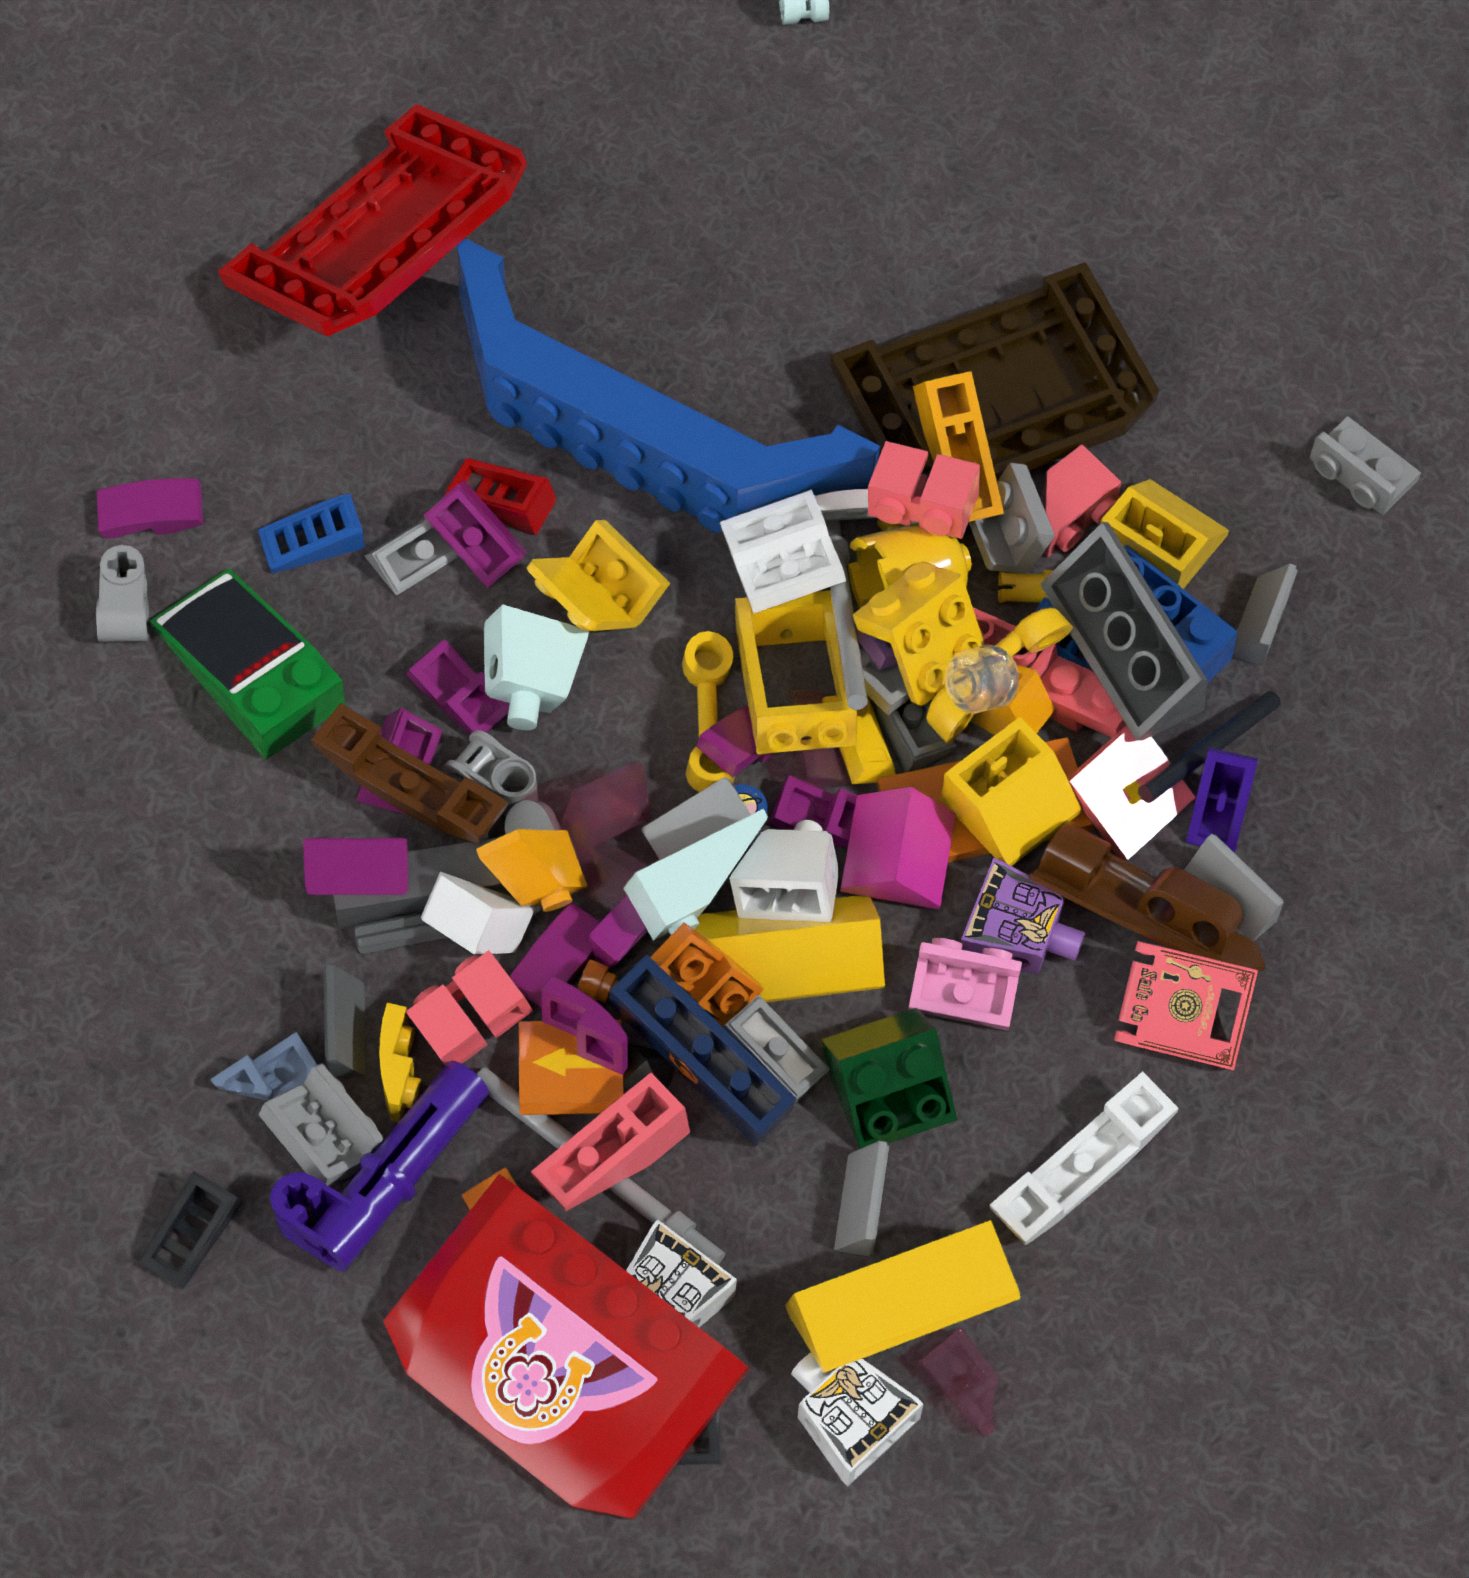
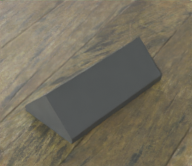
M1102 522L1040 586L1053 607L1073 626L1070 632L1071 636L1136 741H1144L1204 711L1207 678L1110 524Z

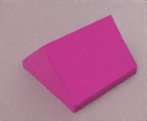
M913 787L857 795L840 892L940 909L956 814Z

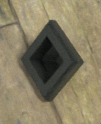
M629 1043L628 1068L623 1074V1093L628 1092L649 1073H652L669 1090L675 1068L655 1049Z

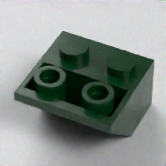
M917 1007L821 1039L827 1066L830 1069L829 1074L859 1149L878 1141L889 1144L957 1120L937 1030Z

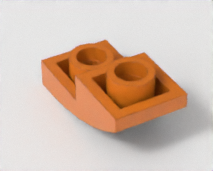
M685 922L650 957L679 986L687 990L702 1008L727 1023L764 990L761 984L739 964Z

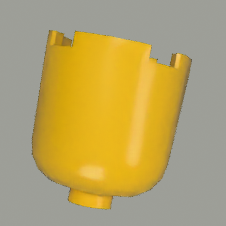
M920 523L855 538L850 543V549L857 551V562L848 564L851 587L859 608L866 605L875 594L884 591L901 578L910 567L919 564L921 561L962 575L967 587L968 571L971 570L972 566L967 547L963 543H959L955 537L947 535L938 536L920 529Z

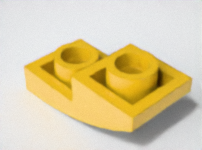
M387 1003L380 1034V1070L386 1107L391 1121L399 1122L403 1117L405 1107L411 1108L417 1101L421 1079L415 1077L413 1058L408 1057L414 1041L415 1028L410 1027L408 1024L407 1007Z

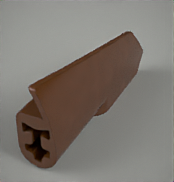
M1066 821L1050 841L1038 869L1029 876L1031 881L1168 948L1257 969L1258 972L1263 971L1266 966L1257 943L1237 933L1243 913L1241 906L1232 896L1179 868H1166L1157 877H1154L1111 854V843L1070 821Z

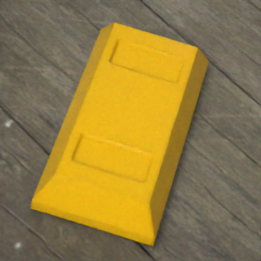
M837 695L824 697L822 701L823 703L838 702ZM867 695V705L863 709L857 710L856 746L839 747L852 784L877 783L878 778L895 775L892 759Z

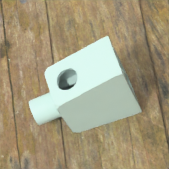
M503 604L485 621V692L490 698L510 703L507 724L510 727L519 730H533L537 727L539 712L551 713L565 701L574 680L589 631Z

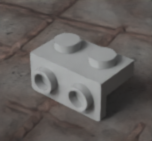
M323 1064L311 1068L304 1084L265 1102L259 1113L261 1119L306 1174L317 1178L329 1187L357 1174L360 1170L361 1157L366 1153L373 1154L383 1140L375 1123L361 1111L346 1093L342 1083L334 1078Z

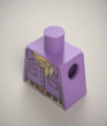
M993 858L961 938L962 950L981 954L983 948H996L1008 951L1013 954L1012 960L1022 962L1020 972L1038 975L1047 951L1076 961L1085 932L1058 923L1065 897L1031 881L1025 873L1001 860Z

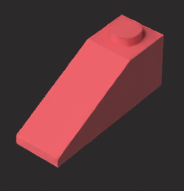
M649 1073L534 1168L531 1174L565 1211H568L649 1167L690 1133L685 1107L652 1073Z

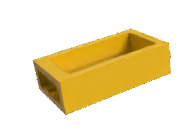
M816 591L757 613H753L747 597L735 598L736 638L757 754L856 746L857 710L851 709L847 704L831 591ZM826 640L838 702L768 708L756 646ZM805 736L811 737L808 740H802V738Z

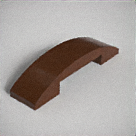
M341 703L311 739L312 745L364 788L409 816L455 837L480 843L508 806V801L466 776L459 783L382 737V727Z

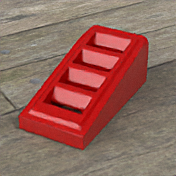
M466 457L445 491V496L462 481L467 482L472 472L484 478L474 492L504 524L523 532L537 535L556 502V496L549 479ZM494 482L500 484L493 496L487 495ZM512 490L517 491L512 501L506 500Z

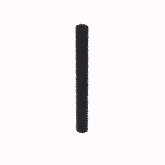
M1267 691L1138 788L1140 798L1146 803H1152L1204 764L1209 747L1219 750L1224 749L1276 710L1281 704L1278 695L1273 691Z

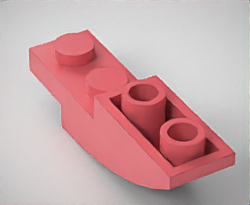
M973 608L986 646V653L1016 628V626ZM1056 644L1036 653H1030L1024 646L1007 661L1037 670L1055 708L1050 718L1078 733L1084 725L1112 738L1126 725L1095 673L1058 656Z

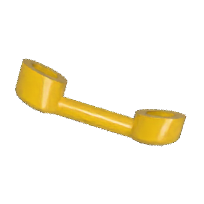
M1051 607L1040 609L1022 619L1016 628L954 681L942 687L928 708L926 716L928 724L948 745L951 744L962 733L977 710L978 704L969 695L972 690L1024 646L1030 653L1042 651L1067 636L1072 631L1073 626L1057 609Z
M711 631L700 632L690 639L686 645L682 661L685 677L691 684L697 687L699 737L718 722L717 687L723 684L729 676L733 660L732 647L727 639L719 633ZM697 746L690 753L685 775L693 789L701 792L725 777L732 784L734 783L735 777L732 778Z

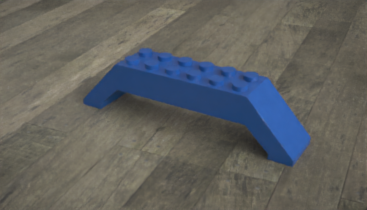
M466 238L457 245L460 300L487 410L501 425L509 428L516 425L530 432L533 438L542 446L551 449L557 446L573 454L574 459L588 469L599 467L611 473L623 487L633 491L640 488L654 495L664 508L674 512H678L681 509L697 517L699 523L704 528L714 533L722 532L721 521L812 490L814 496L836 491L868 489L879 459V445L837 425L832 434L765 446L515 320L505 290L504 257Z

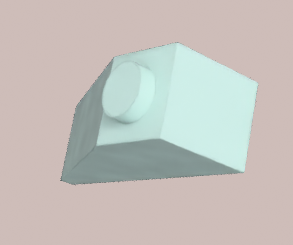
M764 809L636 872L623 889L653 941L668 933L672 935L683 922L693 929L700 924L697 917L709 905L768 819Z

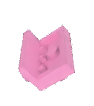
M933 938L932 944L921 942L908 1010L917 1007L922 1014L1008 1031L1022 962L1012 960L1013 954L1001 949L983 948L982 954L962 950V944L951 939Z

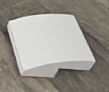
M812 490L720 522L753 613L846 581L843 567L832 544L825 520Z

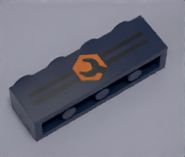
M648 955L643 957L610 990L608 1004L756 1147L792 1111L797 1098Z

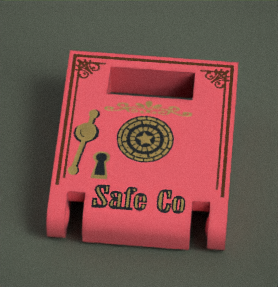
M1137 941L1135 951L1147 956L1153 955L1155 958L1153 965L1132 961L1118 1020L1137 1025V1033L1132 1034L1128 1031L1116 1030L1114 1041L1234 1070L1258 970ZM1222 988L1241 993L1230 1041L1210 1037Z

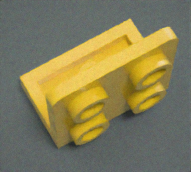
M596 520L570 557L532 559L527 566L528 572L536 579V587L546 596L556 599L569 611L567 613L569 620L584 631L636 628L642 623L670 585V582L606 520Z
M925 561L910 567L901 578L884 591L875 594L866 605L853 614L858 631L891 643L909 699L920 706L928 703L943 686L954 681L986 654V646L963 576Z

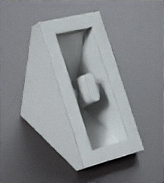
M440 872L421 919L473 954H484L488 950L492 954L516 953L533 915L535 906H521L514 897Z

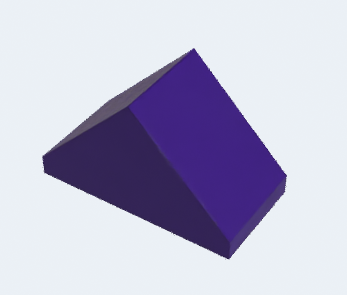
M1208 748L1198 782L1186 843L1201 846L1206 838L1213 834L1235 853L1258 758Z

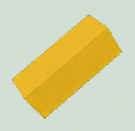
M857 895L835 898L831 922L738 918L737 910L700 914L697 917L700 924L694 929L721 949L761 984L764 990L759 995L765 1002L885 988L881 923L871 897ZM682 988L685 992H687V993L691 996V994H690L687 990H685L684 988Z
M990 1220L794 1293L785 1306L792 1322L822 1372L825 1373L1019 1300L1021 1297Z

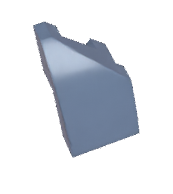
M295 1032L254 1060L246 1055L211 1078V1081L220 1090L269 1101L304 1084L311 1068L319 1064L303 1037L298 1032Z

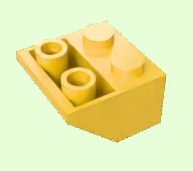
M1151 479L1129 486L1101 519V523L1108 522L1123 547L1127 544L1183 589L1229 533L1227 528Z
M1018 717L944 774L940 801L956 814L955 816L995 859L1001 860L1010 866H1013L1057 832L1066 821H1071L1082 811V807L1054 751L1021 717Z

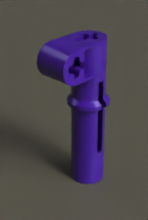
M449 1061L373 1154L366 1153L361 1157L360 1170L341 1193L306 1173H291L283 1176L275 1183L270 1197L280 1232L289 1241L338 1271H346L399 1204L411 1201L414 1198L416 1192L414 1186L488 1096L489 1090L487 1085L467 1066L456 1061ZM307 1205L310 1207L313 1219L317 1222L313 1228H311L306 1211Z

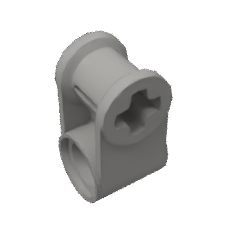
M113 546L103 554L100 561L99 598H97L96 607L98 642L148 641L149 634H147L146 622L149 621V604L143 556L137 549L131 546ZM127 572V577L121 578V573Z
M474 730L469 736L470 743L455 761L448 760L443 766L444 774L459 783L466 776L508 801V806L502 813L504 816H507L509 810L518 802L525 800L538 801L537 779L533 766L502 746L495 738L484 731ZM513 785L525 787L519 792L505 791V789Z

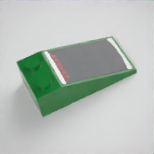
M229 568L150 620L152 627L265 760L329 718L340 703L345 705L343 680L313 645Z

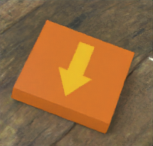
M616 1020L622 1027L621 1020ZM542 1021L519 1022L520 1115L602 1113L623 1096V1075L577 1056V1036Z

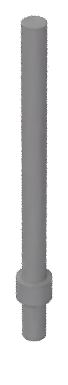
M839 520L825 521L828 534L846 578L845 582L831 586L830 591L847 704L853 710H860L867 705V694L856 624L853 618L854 611L846 566L850 560L849 547L846 539L842 537Z
M487 1067L482 1068L477 1073L487 1085L488 1095L557 1149L574 1136L548 1115H520L519 1092ZM627 1178L608 1188L653 1224L657 1219L717 1265L723 1260L725 1252L696 1231L695 1222L681 1211L673 1213L631 1179Z

